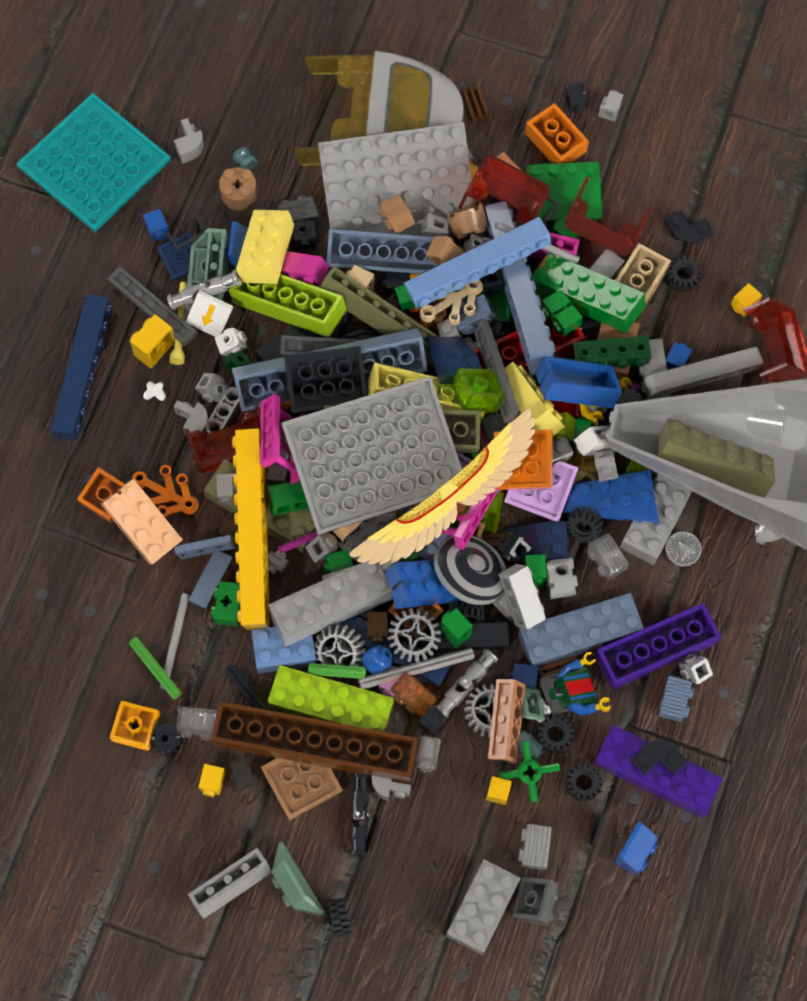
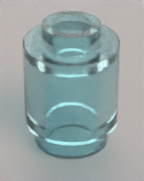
M526 731L521 732L518 750L523 754L521 742L529 741L531 757L533 760H536L543 753L541 751L543 746L530 733Z

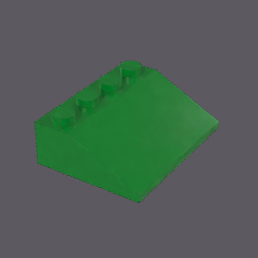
M599 162L526 165L525 175L528 177L526 189L529 185H534L558 203V207L547 218L546 222H556L564 216L571 221L602 220ZM531 188L526 194L529 222L538 217L543 222L544 216L552 209L554 204Z

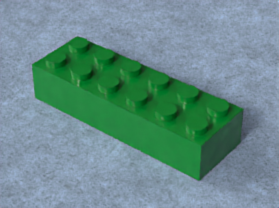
M550 252L530 277L531 281L534 280L536 294L547 298L561 289L570 300V304L567 305L568 307L573 305L579 313L624 333L628 332L646 307L645 294Z

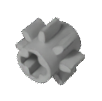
M277 550L276 553L271 551L268 554L269 572L275 575L277 571L282 573L289 562L285 559L286 553H280Z

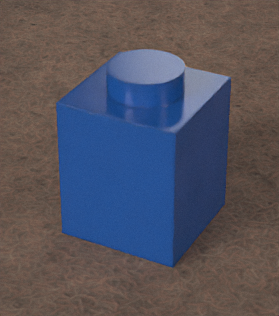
M158 209L143 215L152 241L165 239V232L169 231L161 210Z
M674 342L666 359L667 370L685 366L692 349L683 343L678 344Z

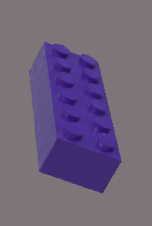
M704 603L599 648L595 656L611 689L614 690L682 660L689 654H695L718 644L721 636Z
M612 725L593 765L704 818L723 778L690 762H687L674 776L658 762L644 776L630 761L649 742Z

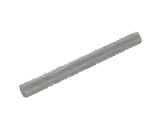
M472 648L365 676L364 679H359V685L361 689L471 660L474 658V652Z

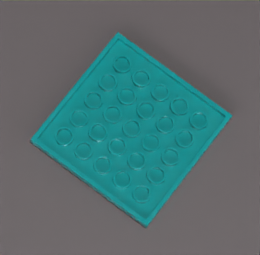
M92 93L17 163V167L91 230L96 232L168 164L171 158Z

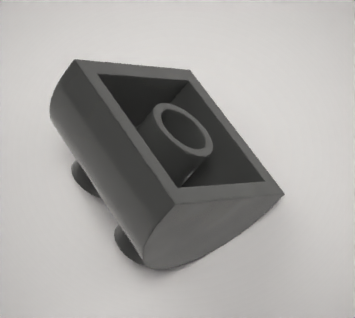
M522 877L512 917L537 925L549 926L553 918L554 903L558 898L559 884L550 879Z

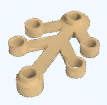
M480 280L463 286L459 292L447 294L443 297L446 300L434 307L431 305L423 306L420 310L421 319L425 322H432L436 314L453 305L452 312L449 315V323L451 325H458L460 323L459 312L462 298L468 295L467 304L464 306L465 315H474L475 298L483 290L482 282Z

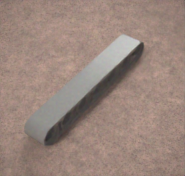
M753 347L647 376L644 379V383L650 397L655 398L755 371L765 364L758 348Z

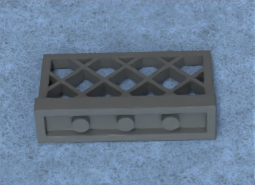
M408 506L371 518L356 529L355 534L350 535L344 541L338 538L334 532L331 535L337 539V547L349 554L367 540L368 537L412 509ZM360 556L351 558L357 561Z

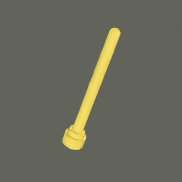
M182 281L180 283L179 293L187 288L186 282ZM185 305L178 307L177 315L183 320ZM175 339L174 350L170 353L169 362L174 365H182L185 362V354L182 351V344Z

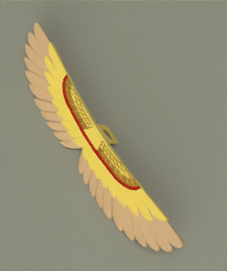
M526 409L509 423L466 467L451 480L446 481L435 490L434 494L368 537L367 540L353 549L349 555L351 557L360 556L357 559V562L360 563L369 560L368 565L379 562V565H382L391 560V563H394L402 556L404 559L407 558L414 549L418 552L425 544L429 545L433 541L434 536L438 538L442 529L446 531L450 526V522H455L457 502L464 505L478 504L477 500L486 498L487 496L484 494L493 493L496 490L494 487L501 486L504 483L503 480L513 475L510 471L522 464L520 460L528 454V451L525 450L533 442V440L529 439L535 432V429H531L535 423L534 418L529 419L531 410Z

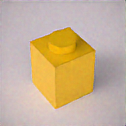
M748 283L734 296L731 306L736 313L745 317L760 302L762 294Z
M204 764L198 787L203 795L214 797V794L220 795L225 776L224 768Z
M492 776L486 800L506 805L512 781Z

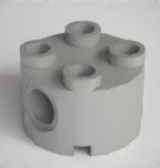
M572 558L546 561L547 579L545 585L548 597H550L549 599L576 595L578 582L577 576L572 573V569H574Z

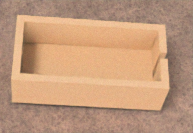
M134 479L128 481L117 490L118 493L112 494L100 504L149 564H154L183 540Z

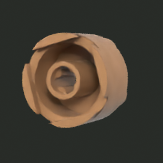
M232 168L224 171L219 182L222 201L233 210L248 208L257 198L256 181L252 172L244 168Z
M479 202L478 206L475 203L455 208L456 212L451 214V211L447 212L452 233L457 236V239L468 236L467 233L473 231L475 234L485 231L488 225L482 202Z

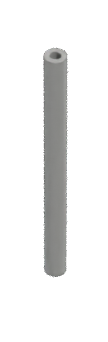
M498 221L494 227L504 233L514 229ZM551 244L543 249L576 264L579 261L578 256Z
M184 593L181 595L164 671L169 677L171 676L189 600V595Z

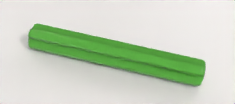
M137 637L133 638L129 645L171 698L175 700L181 696V691Z

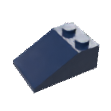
M427 336L426 340L439 383L446 385H474L483 371L478 356L461 337Z
M542 522L507 528V532H513V535H520L531 547L527 555L545 554L546 561L568 558L566 522Z

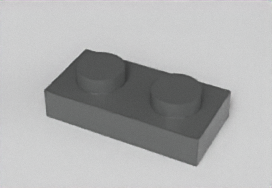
M558 673L539 678L538 680L546 704L551 709V716H557L570 711L569 709H563L558 699L552 700L549 696V690L554 688L553 682L558 679Z

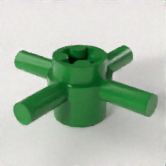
M529 741L521 742L524 761L519 765L518 770L499 772V775L504 780L520 778L528 784L530 801L538 802L536 782L544 773L560 771V765L555 763L540 766L536 761L532 760ZM528 766H531L532 769L535 770V774L533 776L529 777L528 775L524 774V771H527Z

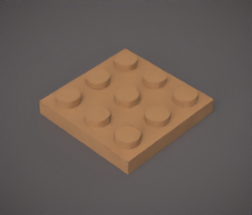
M276 758L261 767L289 821L343 792L331 768L280 758Z

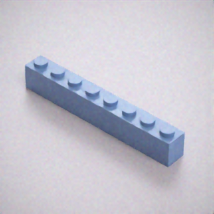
M540 217L404 282L407 293L416 309L428 305L455 290H460L463 286L496 272L502 267L511 265L515 261L529 256L539 249L546 248L551 244L550 234Z

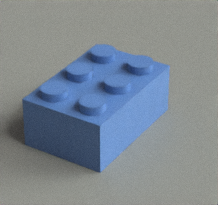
M275 627L252 630L258 674L278 671L279 665L295 669L309 667L311 663H316L312 635L285 647Z

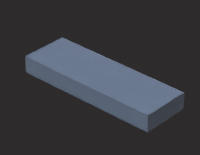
M231 535L174 546V549L180 559H186L235 549L236 541Z
M222 552L212 554L189 598V602L207 610L214 596L215 587H219V582L222 581L233 557Z

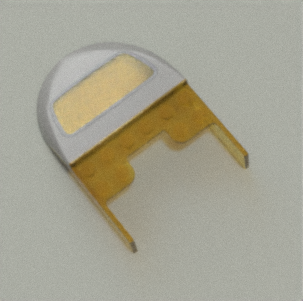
M373 51V54L305 56V62L311 74H337L339 86L353 88L350 118H340L333 122L330 141L463 122V101L455 84L445 75L422 62L380 51ZM318 147L294 148V153L300 165H321Z

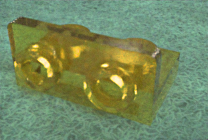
M577 446L574 447L571 459L565 462L578 467L573 484L585 476L589 477L592 481L596 480L594 455L583 456L578 451Z

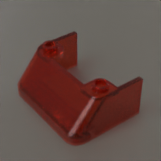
M488 155L483 159L458 208L462 209L468 197L474 200H482L488 193L520 210L517 214V220L521 225H524L537 218L550 194V188L546 183L493 155Z
M586 176L570 204L565 218V227L569 231L618 256L624 257L629 255L653 209L648 208L643 212L637 226L624 224L616 233L585 217L588 212V205L580 197L590 177Z
M766 298L744 308V313L753 316V326L755 329L764 333L771 364L767 366L765 372L760 373V377L774 383L807 377V352L795 311L791 307L772 298Z
M255 405V412H248L244 415L242 423L209 434H205V432L200 430L190 433L188 428L185 429L198 473L203 474L218 469L224 459L233 463V455H236V448H233L232 437L236 436L235 430H260L261 411L259 405Z

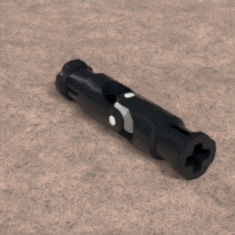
M355 773L352 774L354 779V789L351 791L353 810L350 819V839H352L349 856L365 857L367 856L365 845L366 839H368L367 808L369 804V791H367L370 775ZM354 819L358 821L364 820L363 825L358 828L355 827Z

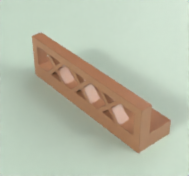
M496 680L488 759L517 763L525 684L517 680Z

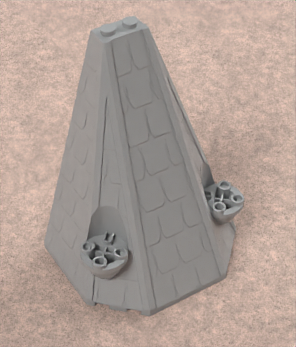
M807 379L615 405L614 411L610 412L609 417L611 427L606 431V440H608L610 449L725 509L758 523L755 528L756 543L764 545L765 542L784 538L807 550ZM667 419L679 421L686 426L695 427L702 432L714 434L718 438L732 441L737 445L751 448L753 451L767 454L774 458L775 483L766 497H759L658 457V435Z

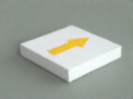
M199 290L186 322L217 337L222 334L233 306Z

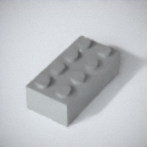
M483 859L446 937L483 955L520 878Z

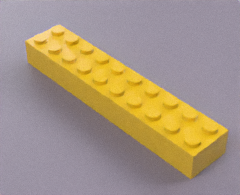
M244 429L235 430L236 436L232 437L233 448H236V455H233V465L237 470V474H234L233 477L234 486H237V493L234 494V503L238 507V513H235V524L238 525V532H235V541L239 545V552H236V563H239L240 570L236 572L237 583H240V591H237V602L241 605V610H238L237 617L238 622H241V625L246 630L270 628V616L268 614L269 574L265 467L260 465V430Z

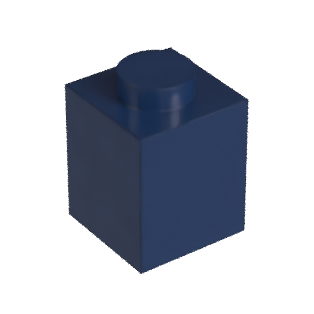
M514 663L513 669H509L508 679L517 680L525 684V687L535 689L538 666Z

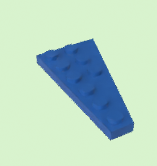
M650 470L620 475L618 479L603 482L593 480L572 484L562 514L564 512L571 513L577 507L579 509L585 507V510L590 507L592 512L596 510V515L600 514L601 518L626 519L635 520V522L643 523V521L653 522V524L660 525Z

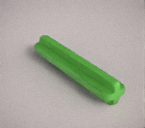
M311 663L308 667V672L317 676L364 679L366 668Z

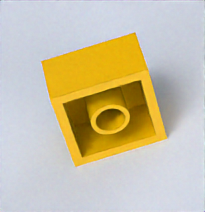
M154 314L152 318H148L144 322L139 332L136 331L131 336L130 344L134 356L152 369L175 344L172 327Z

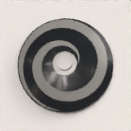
M472 535L466 547L462 550L456 547L453 536H449L438 546L434 555L435 571L444 587L455 597L470 604L485 605L497 600L504 592L498 574L507 569L499 553L486 541Z

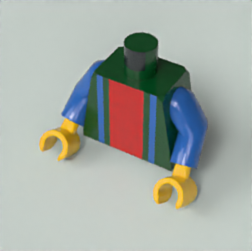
M587 652L582 660L577 659L567 664L558 674V679L553 682L554 688L549 690L550 698L552 700L558 699L563 709H569L581 716L595 713L599 709L603 712H608L611 706L604 707L602 705L609 702L610 699L606 697L602 698L599 704H596L599 701L587 667H583L585 664L592 665L595 660L591 662L586 660V656L591 655L592 652Z

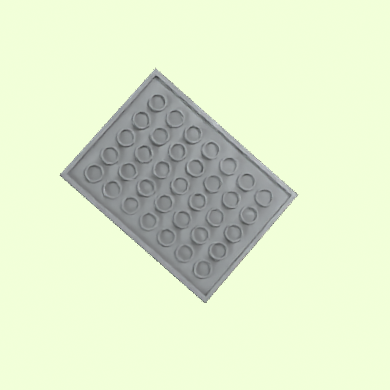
M464 122L318 143L330 229L395 234L393 229L389 231L385 220L382 219L378 210L381 209L380 203L399 194L408 207L415 224L397 234L421 236L422 223L428 213L448 219L447 212L451 211V214L456 212L455 208L474 203ZM449 223V224H448V227L450 228V234H449V236H451L452 230H451V226H450V223Z
M431 376L281 423L318 535L421 503L462 470Z

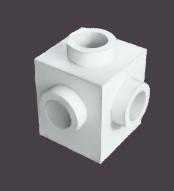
M228 328L223 334L215 338L220 354L224 356L231 352L236 353L240 349L243 351L248 348L246 335L235 328Z

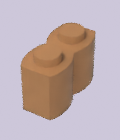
M399 194L379 204L381 209L378 211L382 219L385 220L389 231L393 229L395 234L415 224L408 207Z

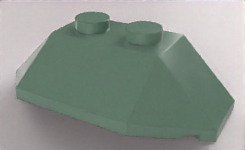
M208 228L191 246L188 278L190 287L217 276L229 274V238L226 229ZM225 292L214 295L213 297L222 301Z
M280 842L272 868L274 877L271 878V881L276 889L281 888L284 895L281 897L286 906L289 907L291 905L293 910L317 916L325 915V911L284 843Z

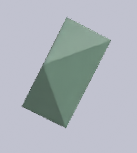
M525 687L522 718L544 721L545 716L539 689Z

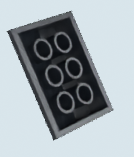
M361 346L284 355L290 415L324 410L325 405L337 406L367 396Z

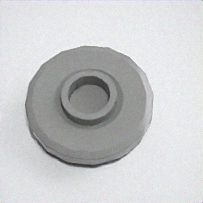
M685 531L671 535L665 546L666 555L669 560L681 567L694 564L700 558L702 551L698 538L692 533Z

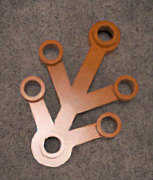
M163 465L160 468V474L164 478L166 488L149 480L144 472L139 471L133 474L132 479L136 481L140 488L147 487L161 495L149 498L154 505L170 501L177 503V505L171 507L161 505L157 508L159 511L162 509L166 510V513L162 514L165 518L178 512L191 515L198 510V500L190 496L187 475L182 473L176 477L177 484L181 486L183 495L181 497L175 492L171 478L172 470L168 465ZM164 469L169 470L167 474L162 473ZM138 476L143 477L141 481L136 480ZM180 478L186 479L184 482H179ZM191 502L192 506L186 507V503Z

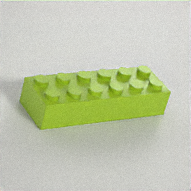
M281 274L277 284L242 283L241 286L236 285L229 289L232 301L236 305L328 338L347 310L342 295Z
M279 665L267 703L269 708L292 715L385 732L393 708L394 698Z

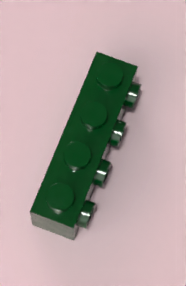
M648 335L573 342L571 349L572 357L575 361L610 365L617 368H626L629 365L645 366L650 363L652 357Z

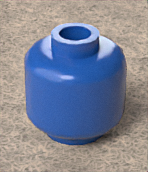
M376 645L365 651L362 665L366 668V671L372 674L380 673L390 667L392 662L391 652L384 646Z

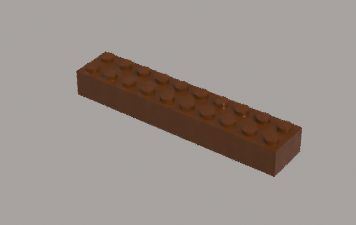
M221 701L211 738L213 746L408 783H411L418 747V738Z

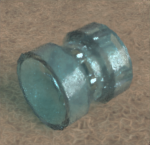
M247 147L238 149L233 155V160L240 164V168L251 171L258 163V160L250 154Z

